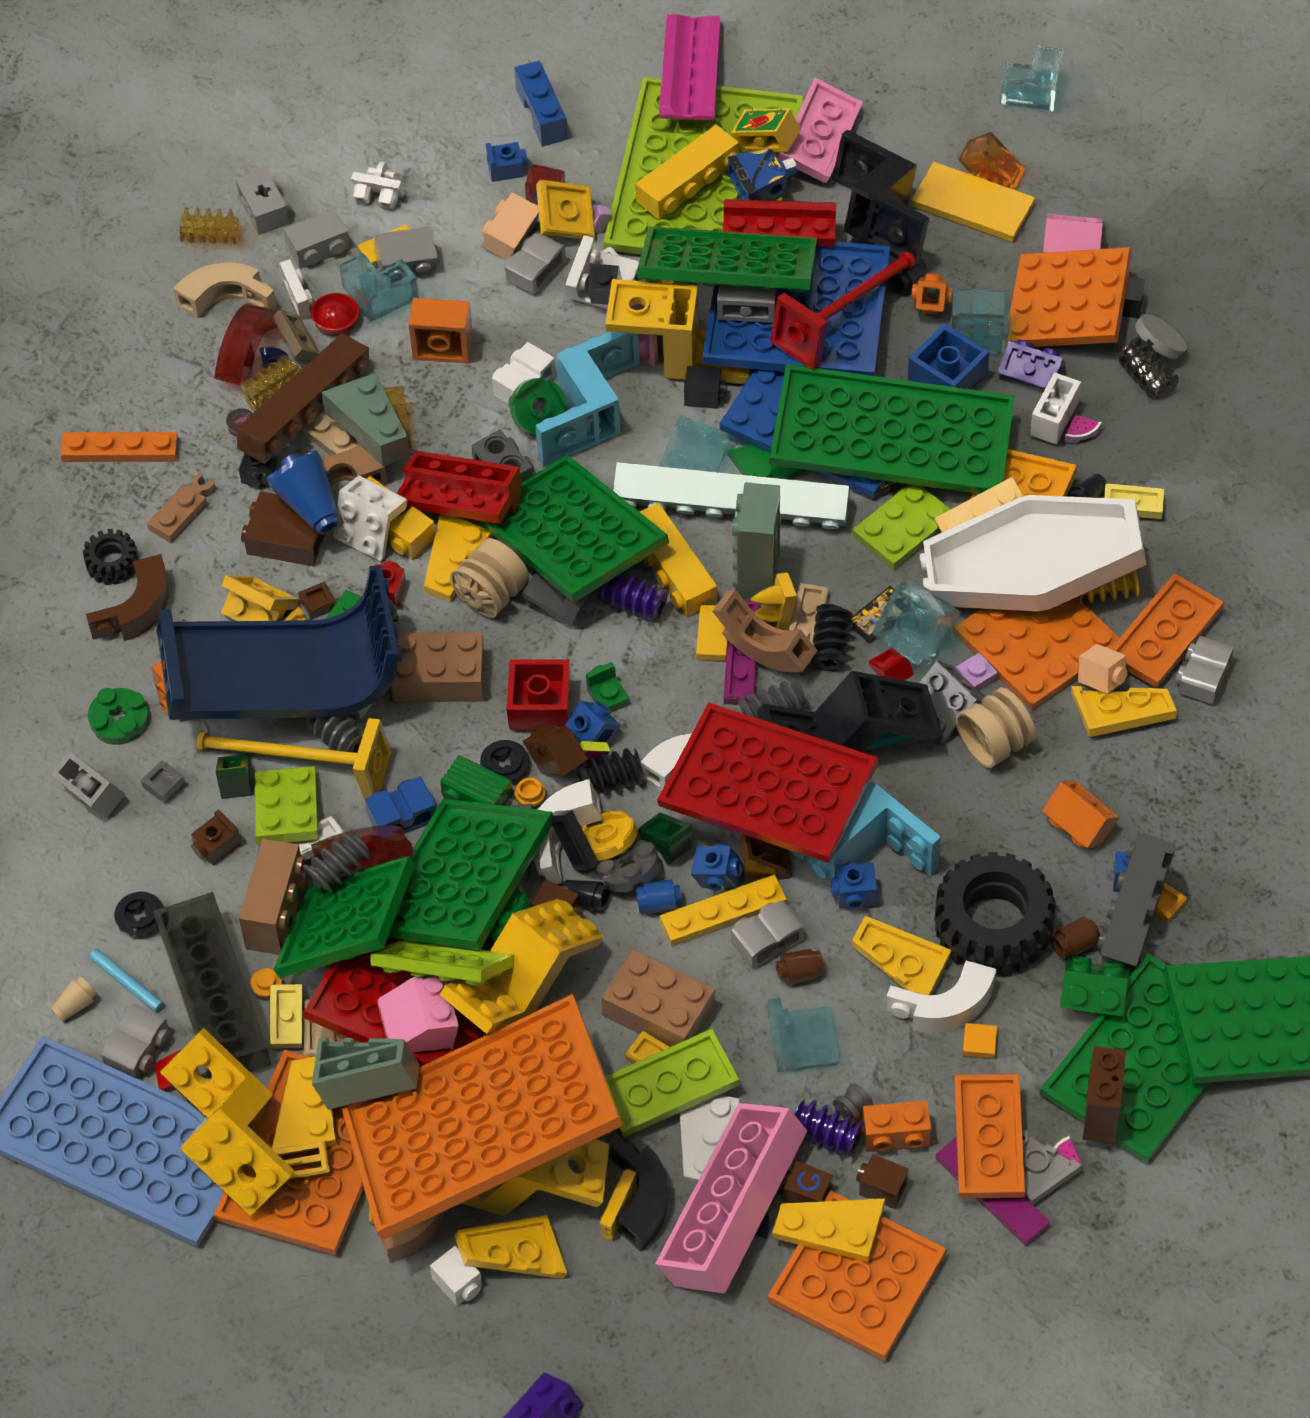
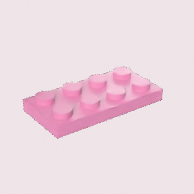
M814 77L796 116L801 130L788 152H780L777 159L783 161L793 158L798 170L826 184L835 167L841 134L847 129L851 131L863 102Z

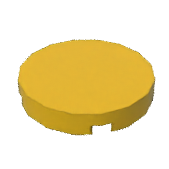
M623 811L601 813V821L582 827L597 860L602 861L613 858L623 853L633 844L637 837V827L632 817L630 818L627 813Z

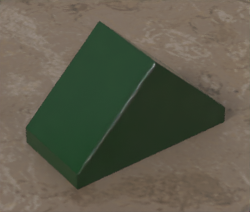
M241 754L218 757L216 777L221 799L252 796L249 755Z

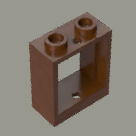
M1093 1046L1082 1140L1115 1144L1121 1109L1126 1050Z

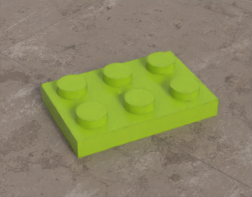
M908 484L853 528L852 537L892 570H895L924 546L923 541L941 532L934 518L951 509L923 486Z
M315 766L254 772L256 844L261 845L262 839L280 842L318 840Z

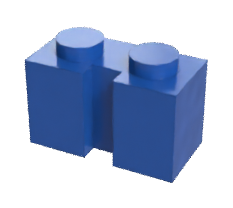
M421 776L413 780L408 779L401 782L397 787L398 790L391 793L388 790L377 791L370 797L365 798L367 815L381 843L427 825L435 813L436 805Z

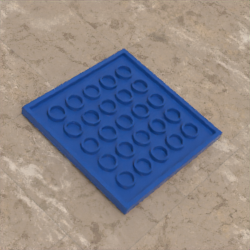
M835 242V247L817 246L810 290L791 292L786 288H776V301L779 296L785 293L814 313H817L886 268L889 263L890 246ZM886 281L826 320L828 321L822 359L820 366L817 368L870 376L875 375ZM719 284L713 287L702 364L785 372L786 364L805 366L770 342L773 323L717 320Z

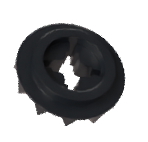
M499 740L493 742L481 754V766L510 780L515 779L518 781L523 773H527L528 754L525 748L515 741ZM510 755V765H505L504 768L500 769L499 761H505Z
M142 891L134 892L123 897L117 904L114 912L115 922L121 932L124 931L131 937L141 935L145 938L147 933L151 931L156 932L158 925L163 922L164 907L160 899L154 894ZM144 907L146 917H141L136 923L133 914H139L140 910Z

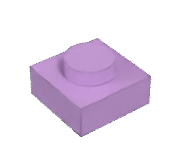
M980 653L955 667L978 691L995 681L998 672Z

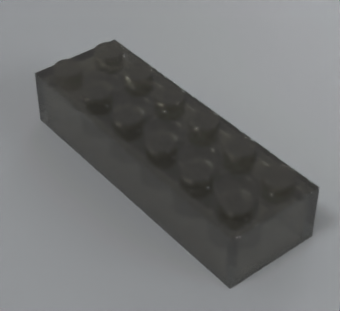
M214 893L204 894L153 911L194 1037L204 1028L249 1072L271 1066L268 1047ZM205 1067L208 1079L212 1078L211 1071Z

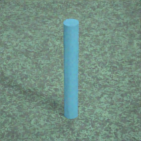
M95 949L91 952L89 958L153 1011L158 1013L162 1010L164 1002L100 950Z

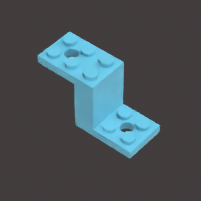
M609 331L600 336H594L574 347H568L556 354L558 386L564 392L566 401L571 408L567 412L553 418H547L536 425L538 459L543 467L551 465L565 455L572 456L621 434L619 399L606 379L640 365L638 334Z
M872 781L867 786L830 863L794 851L792 853L798 859L807 861L819 877L827 878L830 881L831 878H836V866L849 862L859 863L886 839L888 845L893 850L900 851L908 857L910 863L916 869L923 870L931 876L939 869L941 836Z

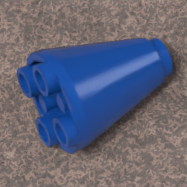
M314 450L300 457L297 454H291L284 458L281 462L283 466L267 477L272 490L313 530H317L320 535L335 529L339 525L337 519L338 512L324 461L319 452Z

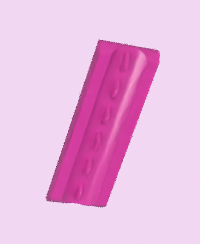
M667 14L659 118L671 120H714L720 16L688 17L678 14Z

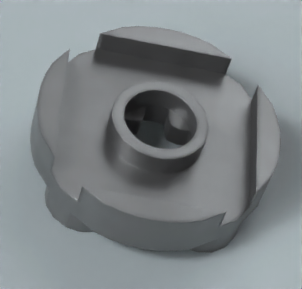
M634 840L633 844L623 853L600 861L596 868L604 885L609 886L611 891L628 892L634 890L632 885L642 882V884L649 883L658 873L660 861L656 849L651 842Z

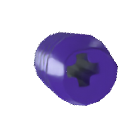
M626 571L603 584L601 599L604 603L609 604L612 602V606L615 608L622 607L624 612H633V615L637 618L643 616V619L647 622H651L661 615L669 593L667 589H664L658 595V585L656 584L650 590H647L648 581L645 579L637 586L638 577L635 575L629 581H626Z
M803 1099L794 1115L807 1130L804 1140H809L813 1136V1144L819 1146L824 1142L826 1150L831 1151L836 1147V1154L842 1157L847 1153L849 1157L859 1142L863 1122L859 1121L853 1128L851 1127V1116L848 1115L843 1122H840V1111L836 1110L830 1117L828 1116V1105L825 1104L820 1111H817V1100L813 1099L806 1106Z

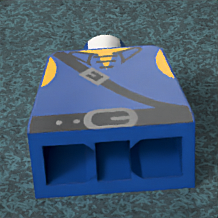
M771 149L728 156V176L742 200H775L787 192V177L797 174V166L793 158L779 162Z

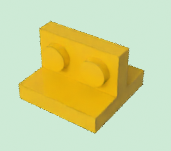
M225 575L221 585L230 590L221 613L236 621H282L285 611L295 610L300 601L299 598L252 575Z

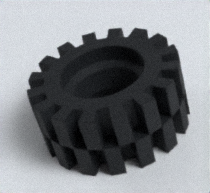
M107 529L108 534H103L101 530L98 531L99 537L96 538L92 535L89 537L90 542L86 541L84 544L83 556L89 576L91 578L94 577L98 583L103 579L104 585H109L110 580H113L114 585L119 584L118 579L120 578L125 582L128 580L127 574L133 576L135 573L133 561L139 560L135 542L128 533L123 535L122 530L117 529L116 534L113 533V529ZM108 552H119L122 554L119 559L112 562L100 560L101 556Z

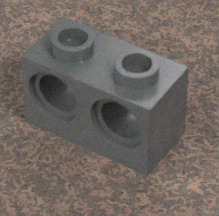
M501 429L471 445L473 460L519 467L522 482L533 476L534 466L529 457H523L514 439L507 437Z

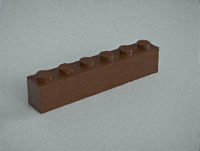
M341 333L237 428V449L264 464L273 456H277L291 439L294 440L300 431L309 423H313L318 414L324 410L321 392L356 380L367 373L370 367L369 347Z

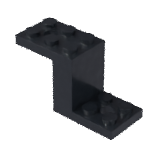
M847 129L841 134L832 177L833 180L852 189L843 231L869 245L890 246L889 255L896 259L903 252H910L915 258L914 268L920 262L930 220L929 217L908 207L917 164ZM859 161L866 165L867 171L862 169ZM894 226H897L901 230L902 236L897 234V231Z
M851 671L815 712L764 703L757 709L758 717L761 720L863 753L870 748L883 732L935 741L941 734L927 684Z

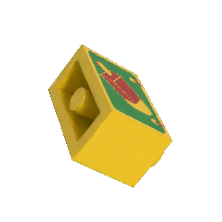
M790 108L744 110L731 133L735 140L739 142V148L742 153L763 149H771L773 152H788L801 128Z

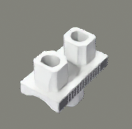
M383 161L379 162L377 168L369 167L367 174L353 172L351 178L354 184L353 197L359 203L368 204L371 194L374 192L380 194L378 199L379 206L394 209L398 197L404 198L405 189H402L401 181L394 180L396 172L388 171V164Z

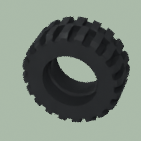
M988 852V856L981 857L980 853L972 855L968 862L963 859L955 864L954 871L952 869L947 871L943 877V883L939 884L937 890L934 921L936 936L940 938V945L951 949L950 958L957 964H960L961 961L964 963L966 961L995 968L996 972H1000V975L1011 974V969L1016 968L1017 971H1021L1028 967V961L1035 963L1041 957V953L1047 949L1053 933L1056 903L1051 884L1048 881L1044 882L1045 875L1040 869L1036 868L1033 870L1031 862L1025 859L1021 861L1016 860V855L1006 853V856H999L998 852ZM997 898L1012 903L1021 911L1024 917L1013 926L1003 929H991L973 921L966 913V910L979 900Z

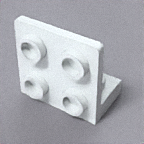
M584 235L565 284L569 299L608 309V305L591 304L587 290L591 264L618 265L622 280L634 281L639 262L599 251L595 239Z
M357 476L339 491L337 504L339 525L334 529L333 537L381 561L385 557L390 521L406 509L408 499L361 476Z

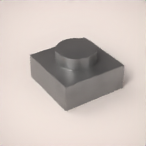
M162 760L141 779L142 787L164 803L185 783L184 776Z

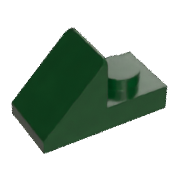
M659 812L640 826L637 831L642 840L657 845L665 862L670 864L690 849L694 829L691 824Z

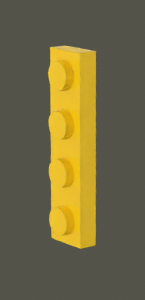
M774 874L660 915V923L672 947L731 926L744 917L756 916L761 908L768 903L784 901L787 905V899Z

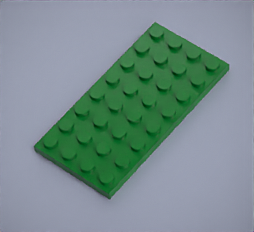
M786 364L769 464L981 494L1003 482L1015 395L819 368L811 370L805 366Z

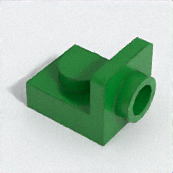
M612 662L596 666L586 673L587 691L594 702L599 701L610 709V713L630 705V698L616 677L615 666Z

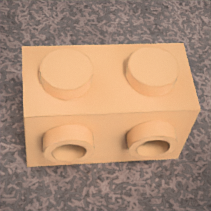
M513 192L507 200L502 199L495 210L497 216L493 221L489 219L481 232L484 235L482 247L505 260L518 252L539 217L537 205Z

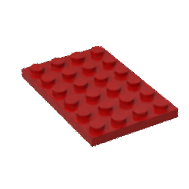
M708 702L657 802L659 807L830 863L878 766V757Z
M387 938L384 947L392 943H395L400 939ZM372 952L355 956L350 960L344 959L331 963L304 1010L303 1018L348 1038H353L360 1043H368L370 1038L387 1039L377 1003L378 999L415 976H412L410 971L402 970L390 973L383 971V967L371 966ZM456 979V980H453V981H446V982H447V984H449V983H451V982H454V981H457V980H460V979ZM454 1007L458 1022L454 1047L412 1053L419 1063V1067L488 1034Z

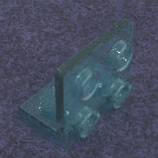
M679 414L659 467L718 472L727 448L735 449L739 439L729 433Z
M780 997L768 999V1022L777 1073L833 1066L840 1063L832 1012L829 1006L788 1011V1008L782 1009Z

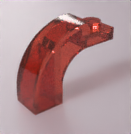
M245 303L239 308L224 335L217 358L214 379L238 386L251 380L255 355L262 338L267 332L278 327L273 318L275 314L272 313L270 308Z
M372 826L354 830L367 845L372 857L370 862L361 857L362 867L384 864L406 856H410L412 859L413 847L407 837H405L403 827ZM350 831L343 832V833L349 835L350 837H352ZM343 833L311 844L314 856L323 861L321 851L326 849L333 853L330 845L333 841L343 845L340 838ZM353 865L350 866L351 870L357 868Z

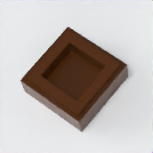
M325 581L298 592V597L311 620L331 612L337 603Z

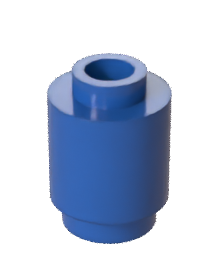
M672 879L643 884V887L636 888L639 912L647 911V914L673 911L677 909L676 904L682 903L680 885H673Z

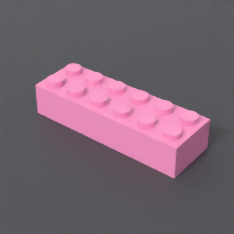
M738 1103L655 1263L675 1287L726 1293L807 1133L806 1128L789 1108Z

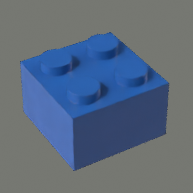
M943 323L909 357L908 380L972 389L988 373L989 351Z

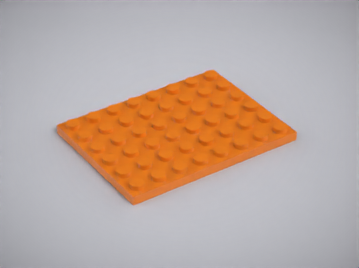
M573 994L419 1067L417 1088L341 1106L376 1232L381 1240L398 1234L623 1126L579 1005Z

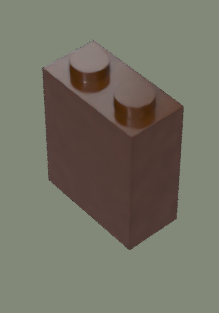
M260 491L257 501H253L250 506L249 523L243 526L241 532V541L245 543L247 555L314 567L325 534L320 535L317 530H313L277 494Z

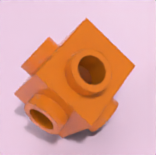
M926 273L925 278L920 277L918 284H913L911 300L916 301L915 309H922V313L928 315H938L939 311L944 312L946 304L951 305L953 288L948 287L949 280H942L943 275ZM936 288L938 296L935 298L930 297L928 289Z

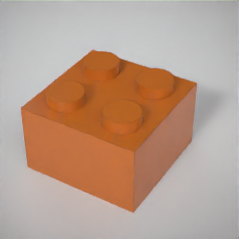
M413 298L408 324L413 360L469 364L473 341L470 301Z

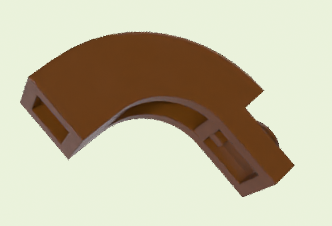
M161 554L133 561L137 587L128 600L117 606L86 614L93 640L107 638L122 632L124 641H127L146 632L158 621L159 609H165L169 599V583Z

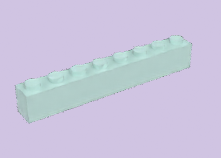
M619 462L616 465L613 488L616 494L634 508H636V505L651 507L659 503L664 511L665 508L677 509L678 513L687 515L694 514V511L706 512L705 515L720 518L723 517V514L735 515L734 518H737V494H743L745 482L780 485V523L781 520L793 521L792 524L797 526H810V523H819L826 529H839V526H846L850 496L849 486Z

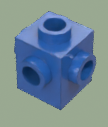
M581 701L572 710L571 717L566 726L571 728L579 743L581 741H592L609 744L621 727V724L609 714L610 709L599 701H595V703Z
M715 844L712 847H696L691 875L702 888H709L715 891H722L725 888H736L738 877L743 872V863L731 846Z
M849 862L836 866V878H831L830 882L832 897H838L839 908L859 909L863 906L876 905L877 885L874 863L858 864Z

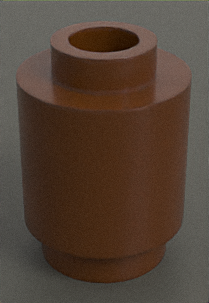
M1081 917L1056 930V934L1051 937V942L1059 957L1062 959L1066 957L1073 958L1097 945L1100 931L1093 920Z
M805 949L781 954L780 961H776L779 980L784 979L786 985L816 980L817 976L824 975V963L820 951Z

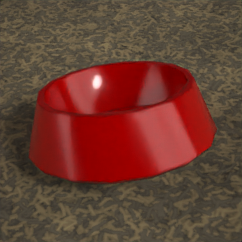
M339 292L328 293L319 297L313 303L310 310L311 319L318 329L326 335L339 336L341 333L346 334L355 326L359 315V305L354 298L347 294Z

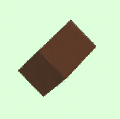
M743 834L740 835L741 860L745 884L774 874L777 880L792 877L788 849Z

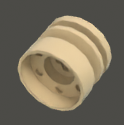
M488 538L484 539L472 551L470 559H465L451 573L450 582L456 594L468 607L482 616L493 618L510 601L509 597H515L529 582V572L518 555L508 546L498 540Z
M1000 687L991 695L983 698L981 704L975 703L956 716L957 730L964 745L977 762L987 768L996 766L1010 756V751L1018 752L1023 746L1029 745L1036 738L1034 723L1029 712L1017 696L1007 688Z

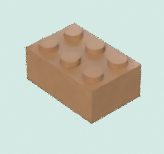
M482 632L398 633L396 642L402 645L403 656L402 662L397 663L395 676L391 684L393 703L483 701L485 651Z
M262 839L239 916L244 944L247 950L279 955L291 928L292 919L295 918L301 903L299 900L300 892H305L308 884V876L302 868L305 864V858L301 857L299 844Z
M632 949L601 997L602 1016L638 1034L644 1031L672 1047L699 1035L716 1007L715 988Z

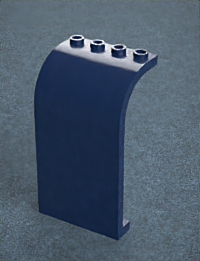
M369 566L365 591L353 607L327 619L173 622L171 609H159L156 632L169 720L335 717L359 711L376 702L391 686L397 663L402 662L403 656L402 645L396 642L398 638L397 622L392 621L394 606L393 601L388 600L389 580L384 578L382 566Z

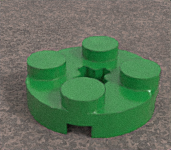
M532 378L525 380L516 387L513 395L508 400V406L516 426L527 435H537L536 425L547 418H553L564 413V408H567V401L564 392L555 382L541 378ZM534 401L543 402L541 414L534 412Z
M104 688L98 692L97 697L89 706L88 721L91 730L100 741L111 745H121L128 743L129 738L135 735L139 737L144 733L149 723V712L141 693L127 688ZM117 712H123L126 715L116 721L113 718V714Z

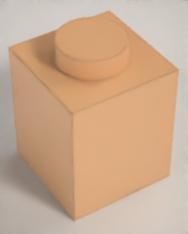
M1095 644L1079 656L1078 682L1108 694L1123 684L1127 677L1126 655Z

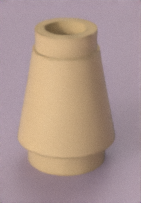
M80 976L75 981L73 979L70 981L50 1009L64 1022L67 1018L93 1003V998L97 995V992Z

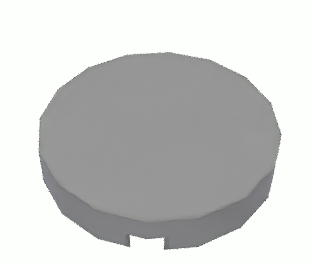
M1142 314L1136 322V332L1145 342L1148 339L1153 342L1152 348L1161 355L1171 359H1178L1186 351L1187 345L1184 339L1165 321L1150 314Z

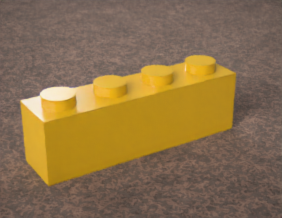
M714 125L635 183L636 202L660 220L666 214L672 213L682 202L694 197L701 188L714 182L720 174L728 169V156L739 154V142L718 125Z
M657 503L640 511L641 514L668 535L669 543L643 559V562L647 567L651 566L653 568L659 585L662 588H667L676 609L681 608L685 616L689 617L700 611V605H714L718 603L716 583L661 505Z

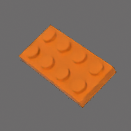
M1174 573L1113 645L1111 650L1126 655V669L1128 672L1158 688L1187 653L1190 643H1195L1221 612L1224 602Z
M1019 1074L954 1075L959 1198H1024L1025 1183Z

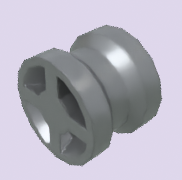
M851 1083L846 1088L844 1095H838L833 1100L835 1109L840 1111V1115L844 1119L848 1115L852 1117L851 1124H855L860 1119L863 1106L874 1105L869 1094L856 1083Z

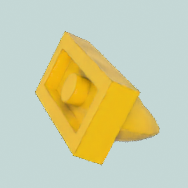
M786 572L777 574L774 586L758 592L750 600L765 605L755 612L760 619L766 623H774L775 628L789 630L797 594L789 573Z

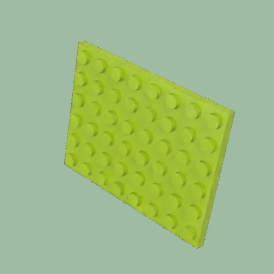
M643 77L611 208L612 215L608 221L605 233L604 249L611 247L616 252L642 254L649 226L722 231L724 199H741L728 176V169L720 174L714 182L705 185L694 197L682 202L672 213L666 214L660 220L636 202L635 183L714 125H718L733 137L731 132L744 110L790 108L796 118L803 102V95L716 85L714 120H671L659 118L662 79ZM774 152L775 156L778 157L780 152ZM784 195L773 201H783Z

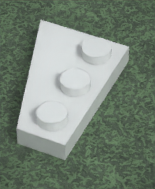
M720 1094L680 1112L684 1182L697 1184L738 1103H740V1099Z

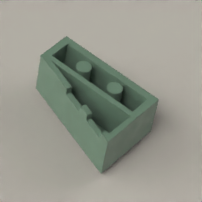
M376 373L321 392L325 414L330 418L333 417L342 425V429L347 434L350 433L359 441L360 446L383 467L410 457L407 434Z
M319 1038L312 1085L329 1110L417 1088L419 1063L404 1039L370 1038L368 1043H355L353 1038H344L342 1042H330L328 1038Z

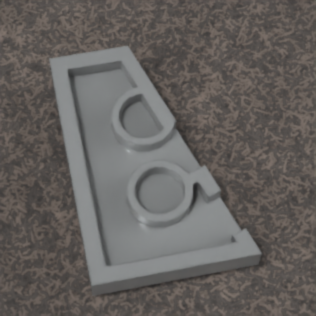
M1022 1129L1025 1198L1034 1205L1082 1171V1164L1074 1159L1068 1160L1058 1154L1057 1149L1048 1144L1043 1145L1028 1136V1132Z

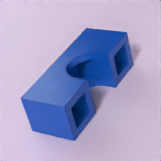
M538 60L514 67L517 93L524 108H530L533 128L541 146L568 140L566 116L541 61Z

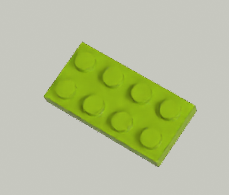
M399 940L377 952H372L371 966L383 967V971L390 973L403 970L410 971L411 975L415 977L436 975L442 981L462 979L466 980L468 985L485 984V980L499 977L502 972L513 968L514 955Z
M713 1029L605 1076L623 1126L619 1127L623 1138L740 1086V1080Z

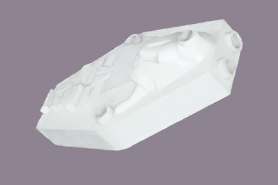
M1042 495L1019 497L923 541L925 553L920 554L922 569L927 571L928 575L927 578H923L926 596H932L935 606L1022 611L1051 609L1147 565L1135 499Z

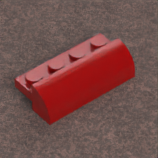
M724 199L722 231L817 238V246L835 247L836 202Z
M415 450L403 469L405 480L396 493L408 499L406 508L409 509L413 506L421 511L500 524L508 511L515 512L518 506L522 478L520 468L516 466Z

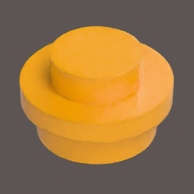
M525 778L515 788V799L520 805L532 803V806L535 807L541 804L545 798V788L535 778Z
M260 969L251 977V989L258 997L270 999V985H282V979L277 976L273 969Z

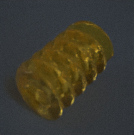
M185 207L180 220L181 242L187 237L188 242L193 243L197 237L200 243H205L207 238H209L211 243H216L218 238H220L222 244H226L229 238L233 244L238 243L240 232L239 217H234L232 209H229L227 216L224 217L221 208H218L215 216H212L210 208H207L205 215L201 216L199 208L195 209L194 215H190L188 207Z
M281 356L278 358L277 363H270L268 369H261L259 375H252L250 381H243L241 391L250 409L254 412L259 409V405H263L300 371V368L288 357Z

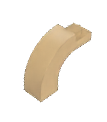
M225 262L204 266L185 276L173 288L176 305L196 318H199L214 303L230 298L244 300L269 315L277 308L274 290L267 283H261L259 270L240 263Z

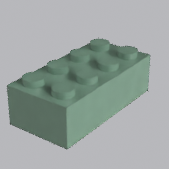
M745 482L743 494H737V518L733 519L732 536H734L732 553H734L732 567L734 570L733 587H738V593L743 600H750L755 594L774 586L780 559V485Z

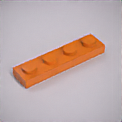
M63 432L60 456L62 462H176L179 438L177 432Z

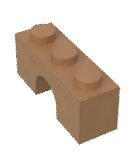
M360 445L338 454L329 455L323 459L330 487L338 481H352L357 476L365 479L371 476L382 485L387 484L385 466L383 467Z

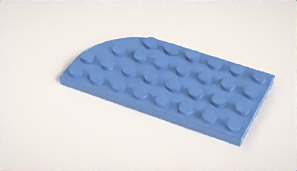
M41 1037L0 1099V1155L197 1248L215 1221L213 1214L223 1194V1190L179 1149L206 1118L189 1103L50 1038Z

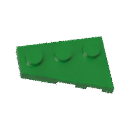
M754 445L728 450V457L742 475L789 480L807 471L806 469L770 465V452Z

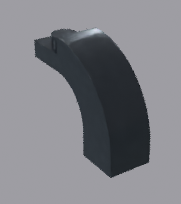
M614 1134L606 1142L609 1144L608 1157L623 1171L629 1169L637 1172L636 1184L639 1188L634 1200L616 1217L617 1231L641 1252L656 1237L666 1218L668 1209L667 1178L661 1161L648 1145L639 1153L631 1141L628 1139L623 1141L617 1134Z

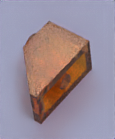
M992 132L968 140L958 159L973 176L1010 189H1016L1025 171L1021 163Z

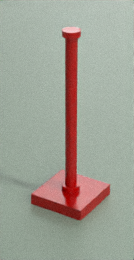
M908 251L903 252L899 255L898 260L817 313H814L787 294H782L776 301L770 342L811 370L816 369L821 364L828 321L826 320L903 269L913 267L915 265L914 256Z

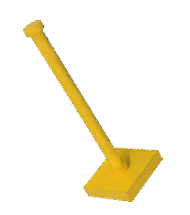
M368 718L358 753L209 736L206 732H200L197 737L198 750L205 751L207 748L354 765L353 772L364 801L365 798L381 790L392 755L380 719Z

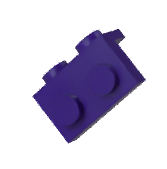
M544 1372L503 1418H573L583 1407V1403L569 1383Z

